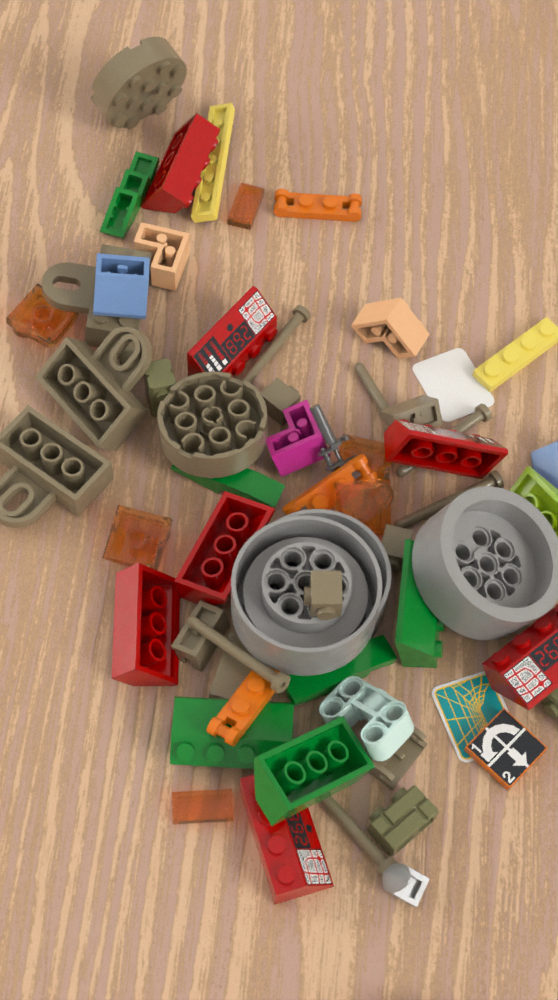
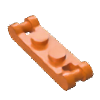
M277 189L275 191L274 199L277 203L274 204L273 212L278 217L357 222L361 219V209L359 207L362 205V196L356 193H352L349 196L294 193L286 189Z
M360 454L286 504L282 510L285 515L297 512L303 506H306L307 509L331 510L364 486L375 482L378 479V475L374 469H370L367 465L368 460L366 456ZM358 470L361 475L354 479L351 473Z
M252 670L219 714L211 719L206 732L214 737L219 735L225 739V743L234 747L274 695L275 691L271 689V683Z

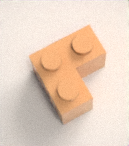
M141 222L134 240V249L152 252V286L176 291L190 254V234Z
M402 298L365 304L351 325L365 344L384 341L397 359L415 357L429 336L421 321L417 319Z

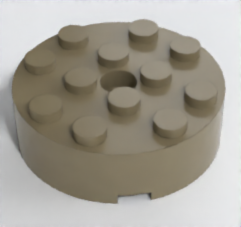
M149 37L140 40L141 45L131 50L127 46L112 57L96 76L92 84L94 94L91 96V99L111 126L132 129L138 125L139 120L153 113L156 115L163 113L167 108V104L182 92L181 87L186 78L187 67L166 39L162 37Z
M211 371L197 373L175 383L169 389L170 392L164 400H161L157 413L161 448L174 466L188 474L213 479L239 473L252 465L265 448L267 440L266 403L257 388L247 380L244 382L231 377V374L226 372Z

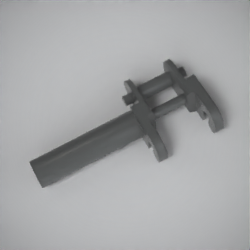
M316 404L309 409L326 444L329 445L326 449L324 447L321 448L318 456L324 457L327 464L325 470L333 472L335 468L343 466L357 455L342 460L337 450L338 445L342 444L343 440H349V437L344 435L336 439L320 405ZM332 451H334L338 459V461L332 463L330 456L328 454Z

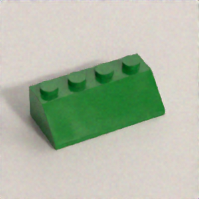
M405 539L395 645L403 667L437 668L438 658L443 657V641L439 640L440 632L445 631V625L430 611L419 593L412 570L414 540Z
M175 696L170 764L254 769L253 759L292 740L294 703L268 701L238 743L232 747L225 743V739L219 735L214 737L206 732L211 719L219 714L229 699Z
M344 716L255 757L253 759L255 798L271 826L357 783L375 768V765Z

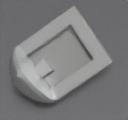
M394 863L383 872L384 890L410 906L417 907L430 879L405 864Z

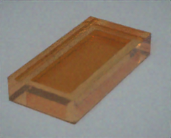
M241 182L228 215L227 224L251 230L263 199L265 188Z
M232 789L172 792L173 825L233 821Z

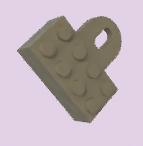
M106 244L101 245L100 254L150 258V274L152 252ZM67 262L50 267L42 278L43 297L51 306L57 309L88 314L85 328V342L87 345L99 347L105 338L119 327H132L140 330L142 319L93 315L96 267ZM56 282L75 284L80 288L71 291L56 288L54 284Z
M119 327L113 330L95 352L85 341L66 337L37 374L36 378L98 448L117 451L148 412L131 390L150 366L152 346L145 333L132 327ZM134 341L135 350L133 354L121 365L119 361L121 353L130 342Z
M29 405L0 433V462L10 468L0 479V523L4 526L21 528L31 525L55 501L79 517L114 479L112 463ZM26 493L29 495L15 511L4 509L16 494Z

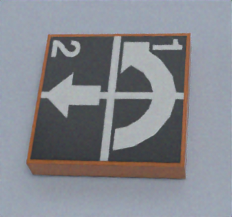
M503 708L465 747L464 751L509 791L546 752L548 747Z

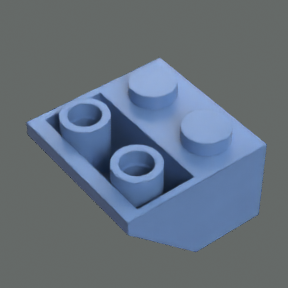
M97 253L93 315L146 319L150 258Z

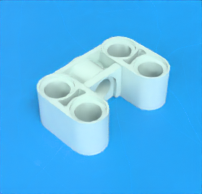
M357 676L345 678L319 706V712L325 724L344 716L351 728L358 720L362 721L364 719L368 721L361 730V738L369 756L375 761L389 759L414 731L412 719L403 702L398 701L384 690L374 687Z

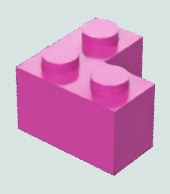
M307 400L282 410L289 428L267 437L266 444L281 477L324 459L323 456H318V453L321 451V448L324 447L326 449L327 445L309 409L310 405Z

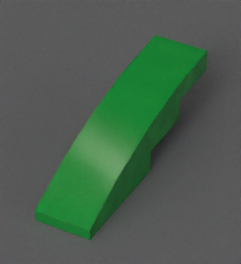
M135 152L130 168L125 170L120 186L116 187L100 233L124 240L160 163L158 157Z
M174 465L171 467V470L217 494L220 491H226L275 508L285 487L284 484L249 468L230 476L210 479L188 474Z
M380 635L370 639L364 649L352 661L339 669L312 676L290 674V683L285 689V693L295 706L330 694L347 677L357 676L361 679L365 678L371 671L393 664L397 656L385 636Z

